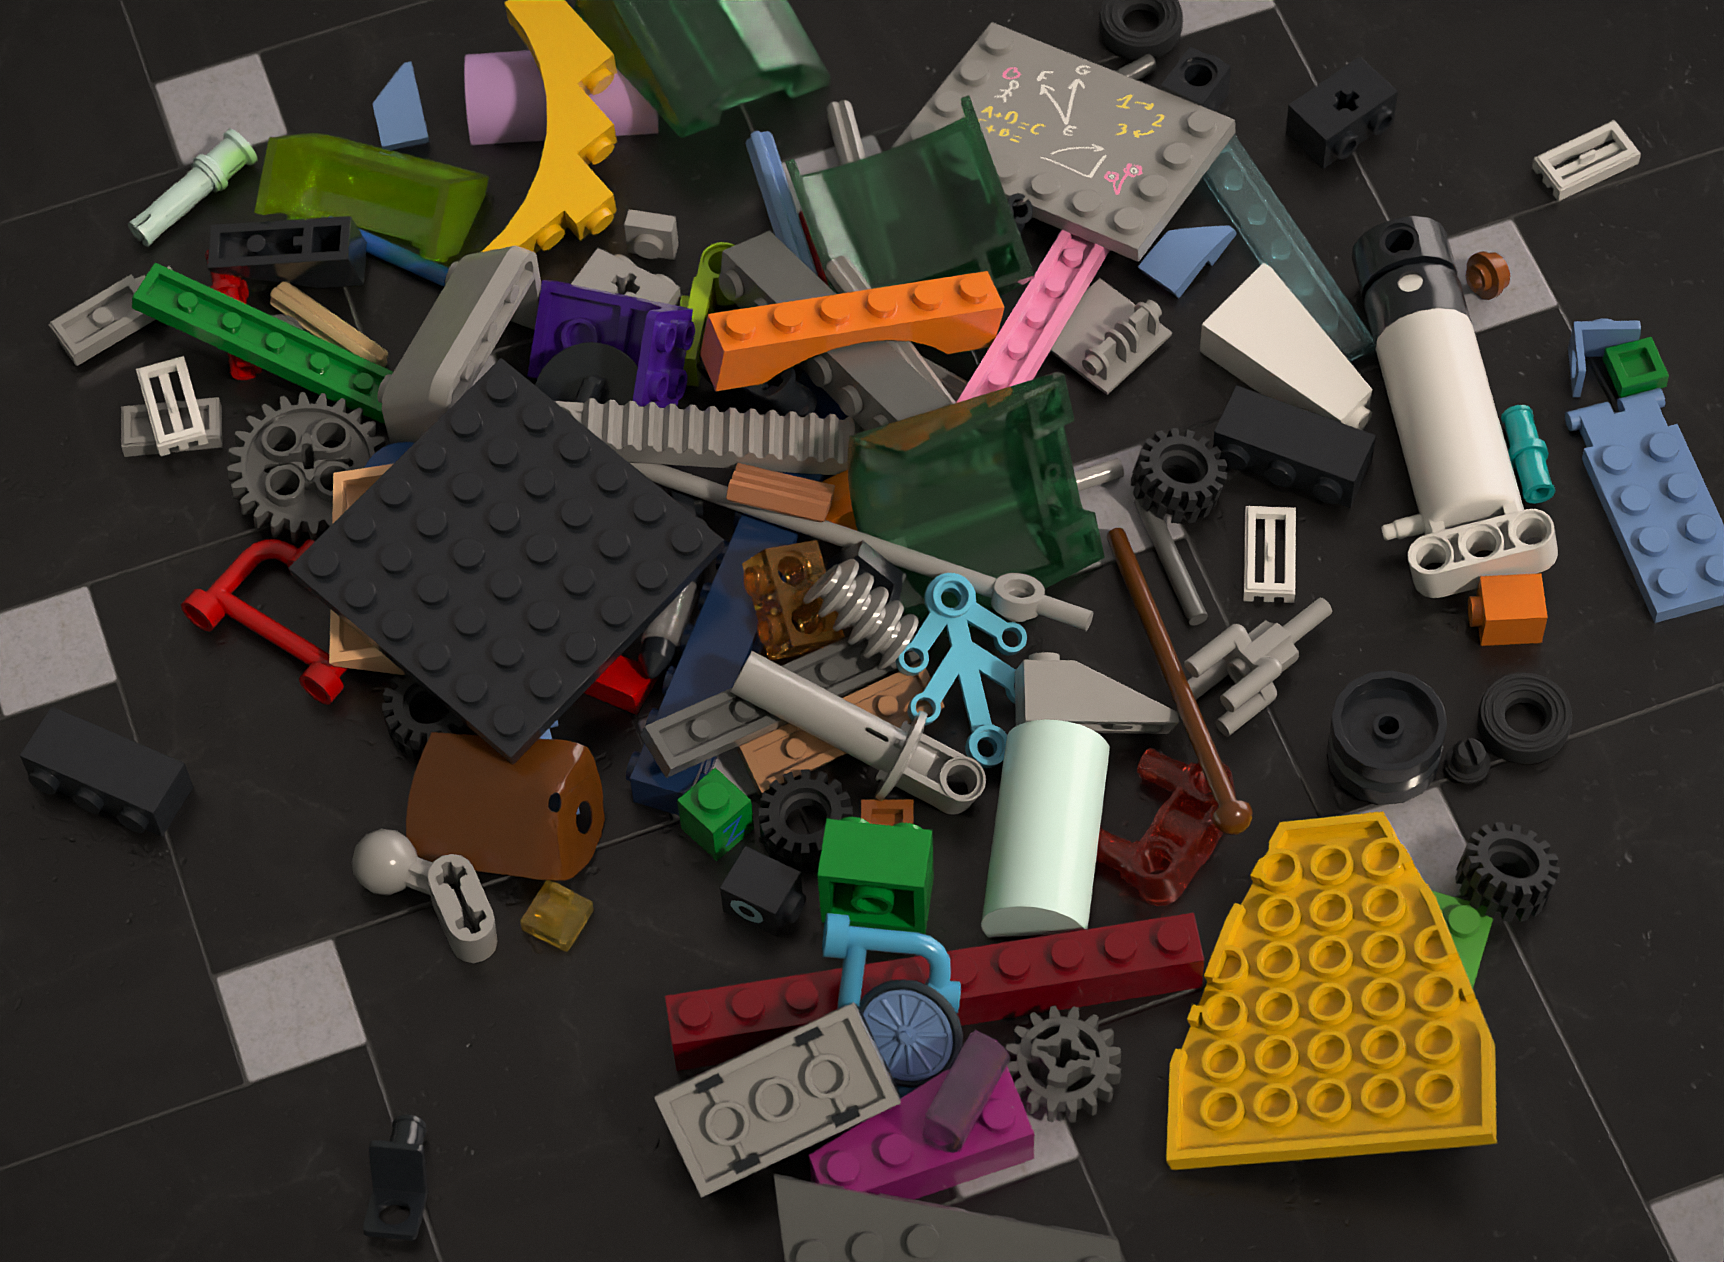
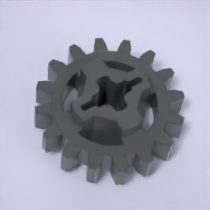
M1051 1006L1049 1019L1043 1021L1034 1012L1030 1014V1030L1020 1026L1015 1027L1014 1041L1016 1044L1006 1045L1005 1060L1010 1062L1007 1064L1013 1081H1015L1014 1084L1020 1099L1028 1096V1113L1033 1114L1040 1107H1044L1047 1109V1121L1053 1122L1057 1117L1058 1111L1066 1112L1070 1123L1076 1122L1077 1110L1080 1108H1084L1091 1116L1097 1114L1096 1098L1105 1102L1112 1100L1113 1088L1110 1084L1120 1083L1121 1068L1116 1065L1121 1063V1049L1119 1047H1110L1113 1044L1114 1038L1112 1029H1106L1101 1032L1097 1031L1099 1022L1097 1015L1093 1014L1084 1022L1079 1020L1078 1007L1073 1006L1068 1017H1060L1057 1007ZM1081 1041L1086 1043L1092 1050L1086 1049ZM1061 1060L1068 1061L1065 1068L1058 1067ZM1033 1078L1040 1079L1046 1088L1039 1085Z

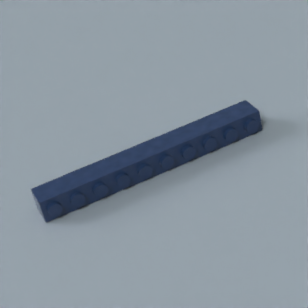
M803 370L798 382L808 387L817 397V405L813 413H816L822 419L830 414H835L839 420H845L849 417L830 395L812 382L809 375ZM780 472L818 482L834 476ZM738 511L735 512L733 520L735 532L730 542L724 541L725 548L717 555L716 569L718 572L713 583L706 582L702 588L698 602V610L701 612L695 625L689 623L685 628L680 645V651L683 653L677 667L673 665L669 667L662 688V693L665 695L659 709L653 708L650 711L645 726L733 687L751 651L760 655L809 538L808 535ZM644 744L641 752H633L626 770V780L631 783L634 802L679 815L677 800L712 771L718 755L665 778L646 744Z

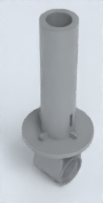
M751 651L730 691L879 770L876 775V782L878 780L881 781L875 793V798L883 801L896 786L944 813L959 814L967 810L985 788V772L976 760L923 734L928 714L921 710L910 725L905 721L898 728L754 651ZM947 776L960 777L967 785L968 794L958 795L951 791L947 784Z

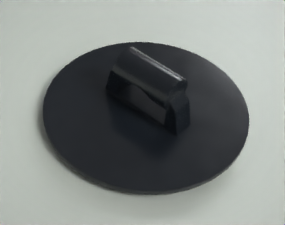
M594 342L581 343L562 350L550 359L542 369L535 386L553 401L585 403L589 398H594L599 404H605L608 400H615L619 405H625L629 401H633L638 366L627 354L615 347Z

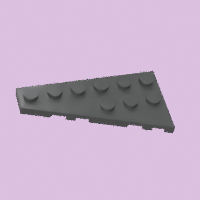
M774 1174L785 1262H1121L1119 1241L1116 1237L1052 1225L1050 1227L1016 1221L1015 1218L998 1215L989 1216L950 1206L886 1194H871L844 1189L842 1186L826 1183L817 1184Z

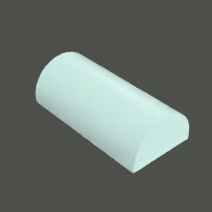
M1035 720L1014 727L1007 735L981 922L982 930L988 938L1050 935L1088 929L1110 746L1101 735L1085 726L1061 720Z

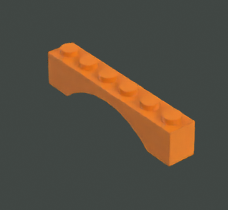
M988 271L718 312L708 314L700 355L715 391L764 384L782 371L808 358L836 348L863 342L884 340L911 341L935 347L947 354L990 348L997 336L1005 307Z

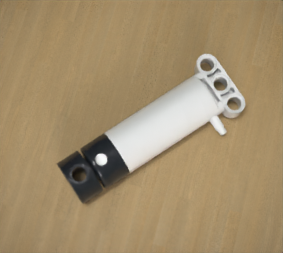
M1417 216L1396 218L1374 226L1361 235L1355 243L1351 258L1361 296L1365 301V311L1419 510L1417 515L1397 519L1393 523L1383 525L1381 527L1385 540L1403 539L1425 533L1424 536L1417 538L1411 544L1408 551V561L1413 583L1417 591L1430 598H1440L1477 589L1480 576L1536 574L1543 572L1555 563L1558 556L1554 523L1544 511L1537 509L1524 510L1461 282L1457 277L1458 272L1447 233L1441 223L1431 218ZM1537 537L1543 539L1537 544L1528 545L1524 543L1530 538ZM1481 550L1493 551L1486 557L1473 556ZM1438 562L1443 564L1435 570L1424 569L1426 565Z

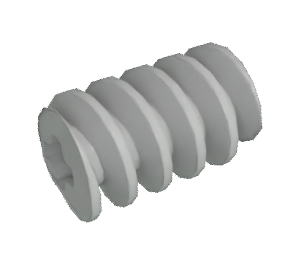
M849 559L839 565H834L823 574L807 592L803 602L807 604L821 597L824 601L818 615L822 618L836 611L838 616L833 629L839 631L850 624L853 630L847 642L853 645L865 638L868 643L862 656L867 659L878 652L883 654L877 670H882L894 662L908 646L917 629L918 618L913 614L901 617L904 610L903 604L897 600L886 604L889 596L888 590L881 586L871 590L874 583L873 576L870 573H863L856 577L859 564L855 559Z

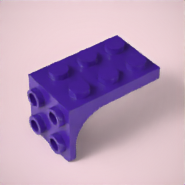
M542 280L527 377L537 379L550 359L570 346L590 342L602 343L621 350L637 364L638 369L633 401L639 407H645L649 402H655L659 408H665L669 404H676L678 406V400L684 395L687 386V373L683 370L686 351L691 348L695 336V325L691 321L693 309L553 280Z

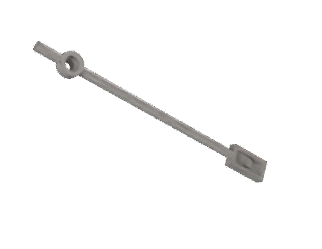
M629 462L656 484L847 549L863 540L890 563L931 578H936L945 573L962 575L970 581L975 589V593L992 598L991 604L994 610L1009 621L1023 622L1042 615L1085 631L1088 630L1091 624L1093 611L1044 595V586L1037 579L1029 575L1009 573L994 578L827 520L825 522H817L728 501L726 499L727 486L663 464Z

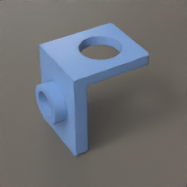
M1603 318L1594 321L1573 322L1568 346L1573 397L1581 396L1586 374L1585 357H1603L1605 348L1639 340L1641 333L1640 321H1613Z

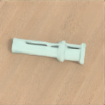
M229 128L223 133L224 140L206 155L199 154L195 157L192 163L193 169L128 223V227L139 241L142 240L145 246H150L160 234L178 221L204 196L208 195L211 191H222L228 186L227 180L245 164L249 166L257 161V155L243 136L234 129Z

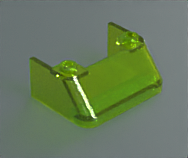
M307 133L269 137L254 213L261 215L284 213L287 214L286 220L351 216L359 228L410 240L413 246L420 248V257L447 262L449 256L459 254L485 197L489 177L478 172L326 134Z

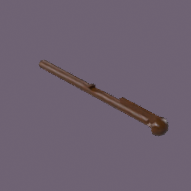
M1114 528L1107 533V541L1214 799L1219 804V808L1212 817L1213 824L1224 834L1236 835L1242 833L1249 827L1252 821V808L1249 803L1237 801L1233 788L1126 532L1123 528Z

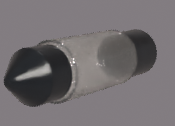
M702 572L643 632L641 639L642 647L638 660L649 679L666 673L669 667L674 664L676 655L680 652L682 636L690 622L699 593L698 585Z

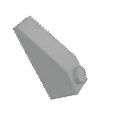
M1043 652L1029 655V660H1023L1015 670L1016 726L1035 720H1061L1085 726L1097 733L1168 734L1179 723L1177 711L1075 660H1060V655L1056 653Z

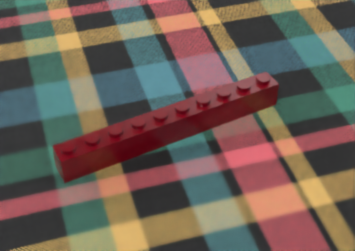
M1194 913L947 951L951 964L950 981H960L961 984L960 1004L957 1013L961 1026L1026 1016L1034 1012L1036 1014L1050 1012L1051 1006H1056L1058 1010L1070 1009L1073 1006L1083 1007L1202 988L1204 956ZM922 956L865 964L860 1001L875 986L890 980L906 979L926 984L929 977L928 961ZM842 968L665 996L676 1071L723 1063L837 1009Z

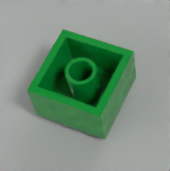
M845 817L841 820L826 819L817 875L821 922L825 923L827 913L849 915L850 926L926 934L934 879L932 830H925L911 823H897L893 826L871 824L858 817Z

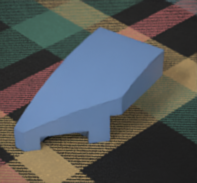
M406 62L373 102L383 152L429 142L412 63Z
M1229 225L1169 230L1147 254L1138 268L1144 275L1177 298H1180L1206 263L1212 266L1237 233Z

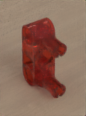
M1149 748L1143 754L1138 764L1137 773H1139V778L1158 785L1173 794L1160 807L1151 826L1140 841L1132 843L1100 827L1096 861L1119 871L1121 878L1127 884L1137 888L1141 898L1148 904L1162 906L1174 902L1181 896L1200 866L1209 859L1223 833L1215 827L1212 821L1213 814L1219 808V804L1213 795H1205L1211 792L1200 763L1191 762L1187 765L1153 748ZM1222 762L1236 797L1232 772L1229 769V767ZM1156 870H1166L1160 874H1150Z

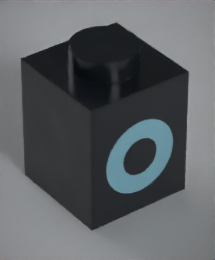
M746 846L720 887L723 912L776 937L780 935L787 921L794 923L798 919L806 901V895L803 894L800 871Z

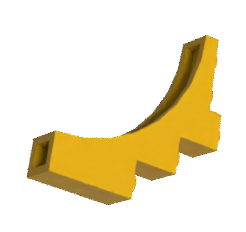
M507 0L505 2L509 23L530 50L544 82L547 96V134L540 167L525 201L504 231L482 252L515 245L535 253L541 248L546 251L563 238L566 228H569L581 241L589 233L595 235L603 231L612 222L613 214L617 212L614 194L588 166L590 163L598 164L607 158L617 142L614 124L589 97L591 93L597 95L603 92L612 83L614 75L617 73L615 58L611 50L565 0Z

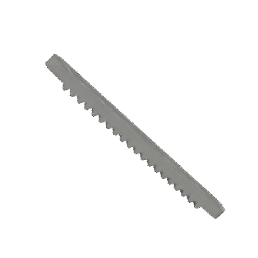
M589 398L585 403L555 401L624 459L635 463L736 469L737 463L776 472L837 475L865 461H869L899 480L1008 486L1022 479L1026 473L1030 457L1028 444L1018 434L1005 430L978 429L975 423H972V425L977 430L978 435L975 438L976 442L972 446L962 451H956L945 439L897 462L882 446L876 445L870 435L851 416L845 420H839L835 414H830L822 419L816 413H809L805 417H799L796 412L792 411L785 416H779L775 410H770L765 415H761L756 409H749L746 413H739L736 408L731 407L725 412H719L715 406H710L705 411H700L695 405H689L686 409H679L676 404H669L665 408H659L655 402H649L645 407H639L635 401L619 405L615 400H608L605 404H599L594 398ZM998 449L1009 450L1016 456L1017 463L1012 467H1000L992 461L990 455Z

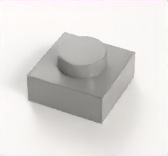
M628 210L624 224L628 253L638 254L649 259L660 257L675 260L679 245L676 217Z

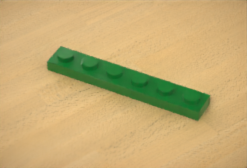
M158 263L153 265L132 296V309L319 395L325 393L326 398L336 403L343 398L347 408L355 410L360 407L363 410L364 416L385 425L382 403L378 401V390L384 377L387 374L392 375L393 371Z

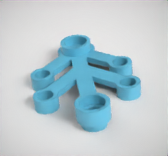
M956 573L941 574L934 578L926 589L925 605L929 614L911 643L908 644L896 659V666L904 675L915 676L920 674L928 665V650L945 626L951 647L924 691L917 694L909 702L907 708L908 716L913 721L917 715L916 703L920 700L927 701L931 704L933 713L930 717H927L925 725L931 724L941 712L940 703L958 676L972 733L967 738L965 745L967 757L976 760L982 768H992L1004 760L1007 734L1000 727L992 725L980 673L1004 687L1008 699L1015 703L1014 683L1016 669L972 642L968 623L992 636L995 648L1001 654L1007 656L1015 655L1023 649L1027 642V634L1020 624L1015 622L1007 623L976 603L975 589L965 577ZM947 591L954 593L958 599L957 607H946L941 601L942 593ZM1004 631H1012L1017 635L1019 642L1016 647H1009L1003 642L1002 634ZM905 652H916L921 659L920 666L916 668L909 667L904 661ZM979 740H988L993 745L994 752L991 757H984L978 752L977 743Z

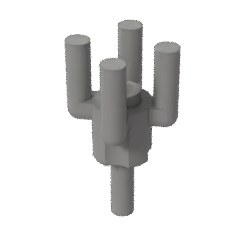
M1318 598L1284 626L1265 620L1248 634L1242 625L1233 624L1184 662L1187 671L1193 676L1188 680L1195 700L1228 674L1236 683L1220 696L1221 703L1228 711L1219 717L1215 724L1224 736L1229 737L1276 699L1277 690L1272 681L1299 658V651L1294 643L1332 614V608L1325 599Z

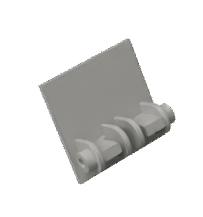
M1099 278L1085 291L1050 352L1108 395L1172 336V332L1159 323L1158 317L1162 314V310L1157 303L1148 300L1146 303L1139 302L1135 305Z

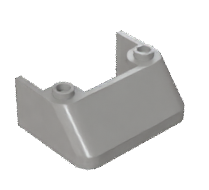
M515 245L466 255L460 262H453L446 275L445 287L393 374H387L380 384L378 401L382 403V412L390 444L398 442L415 443L472 387L510 321L535 330L541 291V279L535 252Z

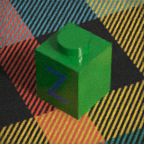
M717 768L710 771L677 800L681 829L716 862L754 830L751 800Z

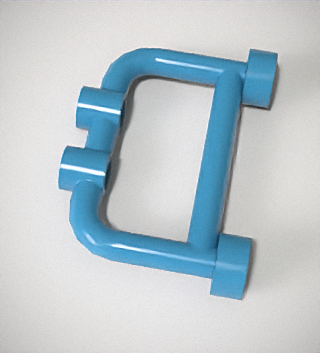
M826 914L822 956L844 959L837 1008L851 1002L859 1006L867 950L916 954L924 957L929 963V977L926 985L931 986L942 994L953 1006L956 1014L958 1013L961 984L960 981H950V957L944 946L931 936L916 932L849 926V915ZM897 1086L901 1098L917 1089Z

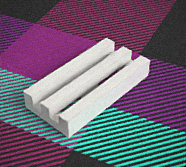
M1614 120L1535 157L1532 168L1537 174L1542 173L1544 175V184L1547 188L1551 186L1554 188L1553 196L1557 201H1560L1639 164L1641 153ZM1612 139H1614V140L1616 141V142H1614V143H1612V144H1610V145H1608V146H1605V147H1603V148H1601V149H1599V150H1597V151H1596V150H1591V151H1589V152H1587V153H1584V152H1586V151H1588V150H1590V149H1593V148H1595V147H1597V146H1599V145H1601V144H1603V143H1605V142H1608V141H1610V140H1612ZM1580 155L1578 160L1555 170L1554 166Z
M184 356L136 369L160 456L170 454L169 448L176 446L179 447L180 451L189 449L188 443L198 441L199 446L207 444V436ZM178 371L193 428L185 430L183 428L168 374L170 372ZM155 376H159L174 433L165 435L149 379Z
M1246 506L1243 601H1254V596L1264 597V602H1274V597H1284V603H1294L1296 508ZM1256 519H1265L1264 583L1255 582ZM1275 519L1285 520L1284 583H1275Z

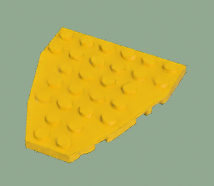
M1384 812L1280 822L1269 841L1267 854L1258 860L1250 875L1253 884L1242 904L1234 903L1224 922L1204 974L1207 985L1199 1005H1192L1187 1021L1190 1024V1028L1182 1049H1175L1170 1062L1166 1160L1171 1169L1178 1170L1496 1144L1494 1041L1437 899L1428 884L1421 877L1405 846L1399 841Z

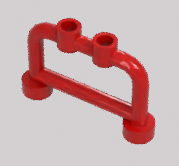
M265 539L253 543L234 560L206 592L201 589H194L181 603V609L185 616L202 630L212 631L226 614L308 664L309 667L299 677V682L303 689L320 703L329 705L344 689L340 677L348 668L331 665L329 663V653L232 595L233 591L262 561L277 559L290 567L315 541L306 540L300 548L282 540Z

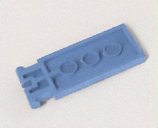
M1661 388L1618 398L1617 407L1619 412L1615 414L1609 402L1565 413V421L1569 431L1579 429L1587 448L1583 450L1582 461L1654 623L1724 605V524L1678 424L1668 426L1660 410V408L1665 406V397Z

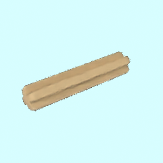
M281 282L272 289L270 293L272 296L270 300L271 305L310 333L377 365L386 367L388 352L289 282Z

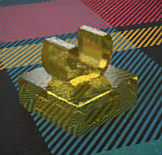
M546 880L520 920L522 930L568 952L593 913V903L591 900L574 893V891L556 882Z

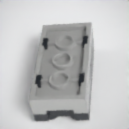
M854 1002L828 1012L661 1091L654 1097L701 1197L901 1103V1096L894 1078L876 1045L862 1011Z

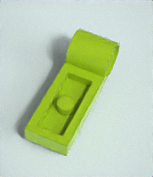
M719 242L710 245L704 250L701 255L697 277L693 279L690 296L683 295L681 298V307L693 309L691 321L695 325L694 341L691 348L686 351L683 369L687 373V385L699 386L701 373L696 365L700 361L699 353L702 347L708 314L715 313L716 305L734 304L733 301L724 296L719 288L722 251L735 246L732 243Z

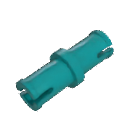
M1516 405L1505 410L1501 416L1510 444L1508 450L1512 467L1517 469L1523 489L1522 494L1526 502L1533 504L1545 502L1555 494V487L1552 485L1546 464L1549 455L1546 443L1539 439L1533 419V411L1527 405Z

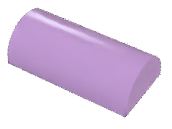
M654 44L607 46L614 54L617 73L614 75L612 83L603 92L597 95L591 93L589 97L612 121L616 136L658 133ZM531 52L467 54L465 56L464 68L465 97L471 145L545 140L547 134V96L543 79Z

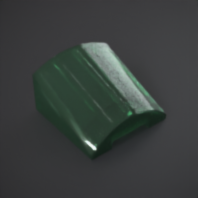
M788 0L575 1L573 10L614 54L616 68L681 138L719 125L722 111L781 89H784L791 98L829 84L830 75Z
M969 95L960 99L963 118L887 151L805 175L800 174L794 159L785 161L824 273L827 269V263L840 255H845L852 261L872 289L988 271L999 296L1035 278ZM826 277L829 288L832 289L836 294H839Z
M1055 372L850 435L848 442V483L857 531L994 578L1009 573L1026 574L1037 579L1044 586V589L1104 559L1105 555L1095 512L1082 508L1064 428L1065 425L1075 421L1065 375ZM896 566L906 574L900 594L901 603L904 607L902 616L908 614L915 615L919 622L917 628H920L929 614L925 605V592L934 578ZM948 591L942 593L941 601L946 607H957L958 599L954 593ZM976 593V603L993 614H998L992 607V598ZM945 626L940 636L949 638Z

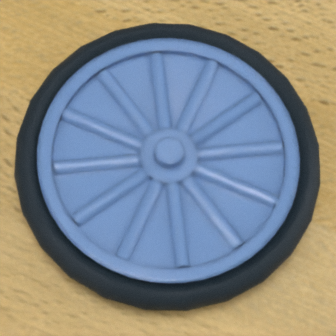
M898 979L877 985L864 995L860 1001L859 1008L869 1025L876 1045L897 1086L918 1088L942 1072L952 1069L958 1063L963 1046V1032L960 1020L953 1006L938 991L918 981Z

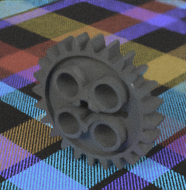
M301 392L298 405L292 406L285 396H281V409L278 411H274L267 404L262 405V421L248 416L246 421L249 432L236 431L235 440L238 447L229 448V460L232 465L227 466L229 481L234 482L231 484L233 499H241V513L247 515L255 512L253 515L254 526L257 529L271 522L273 538H277L284 529L290 530L291 541L295 544L302 532H308L310 540L316 541L319 538L320 531H325L332 525L333 491L325 488L333 484V473L364 468L368 460L378 450L385 447V438L375 437L377 435L375 421L362 424L363 410L360 407L346 414V403L343 398L333 407L327 406L325 393H321L316 404H309L305 392ZM328 441H338L342 443L340 446L335 448H327L322 446V444ZM281 444L289 445L292 447L291 449L283 452L275 451L272 449L275 446ZM307 466L314 467L313 469H304ZM285 487L296 490L290 495L275 493L277 490Z

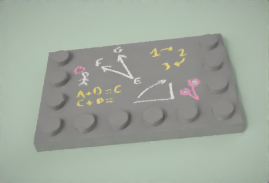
M992 22L892 148L895 160L963 188L984 180L1001 199L1008 198L1016 193L1024 194L1025 198L1016 203L1019 204L1029 199L1033 207V218L1139 262L1236 132L1235 120Z

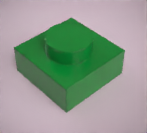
M1652 337L1605 348L1603 361L1619 398L1667 386L1669 375Z

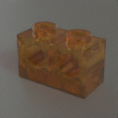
M817 540L766 548L742 563L744 586L752 598L758 619V635L766 647L769 660L812 653L845 637L843 629L839 631L833 629L838 616L836 611L822 618L818 615L824 601L821 597L807 604L803 602L810 588L826 573ZM778 571H780L783 574L786 583L782 581L778 574ZM792 619L798 624L800 632L794 627Z

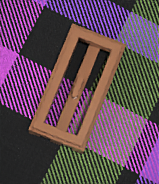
M737 463L728 485L726 499L804 519L825 522L833 500L835 485Z

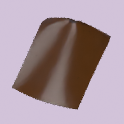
M432 732L422 752L409 793L406 837L415 847L418 858L432 863L441 856L455 854L469 860L475 871L537 880L565 881L573 878L593 857L605 821L602 783L594 757L588 747L575 742L558 739H538L517 762L511 764L479 735ZM554 793H558L561 799L558 812H553L548 807L550 796ZM583 801H587L592 813L591 825L585 834L579 832L576 823L577 810Z

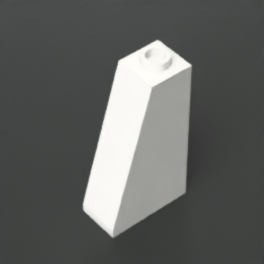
M1263 263L1202 323L1200 352L1260 394L1360 430H1364L1372 416V412L1369 410L1372 388L1275 271L1267 264Z

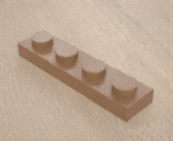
M921 662L916 663V664H914V665H912V666H910V667H912V668L919 667L920 664H921ZM926 668L915 676H907L899 671L843 699L900 728L905 721L909 725L912 723L907 712L908 704L917 694L924 691L931 677ZM920 700L916 703L917 713L920 710L927 713V716L933 713L929 702ZM941 701L940 704H941V710H942L945 706H944L943 702ZM790 723L737 748L758 795L770 791L769 785L775 779L783 785V775L792 771L794 779L801 776V770L810 769V771H813L847 754Z

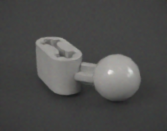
M376 830L366 834L355 846L351 862L354 876L363 887L373 894L391 895L404 890L406 887L431 895L435 913L456 957L464 962L477 963L486 960L493 954L497 946L493 910L475 869L469 860L455 854L441 856L433 863L418 858L417 851L410 840L397 830ZM450 884H455V887L460 890L463 910L471 928H474L477 933L471 934L470 930L465 928L462 907L454 889H451L449 886Z

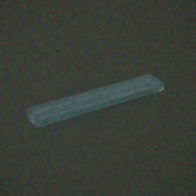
M1234 134L1203 175V179L1261 265L1265 263L1275 271L1348 361L1374 351L1375 345L1372 335Z

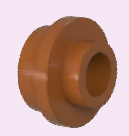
M1480 251L1469 257L1465 276L1470 289L1486 300H1491L1501 295L1503 289L1510 283V271L1504 258L1498 253H1488L1485 251Z

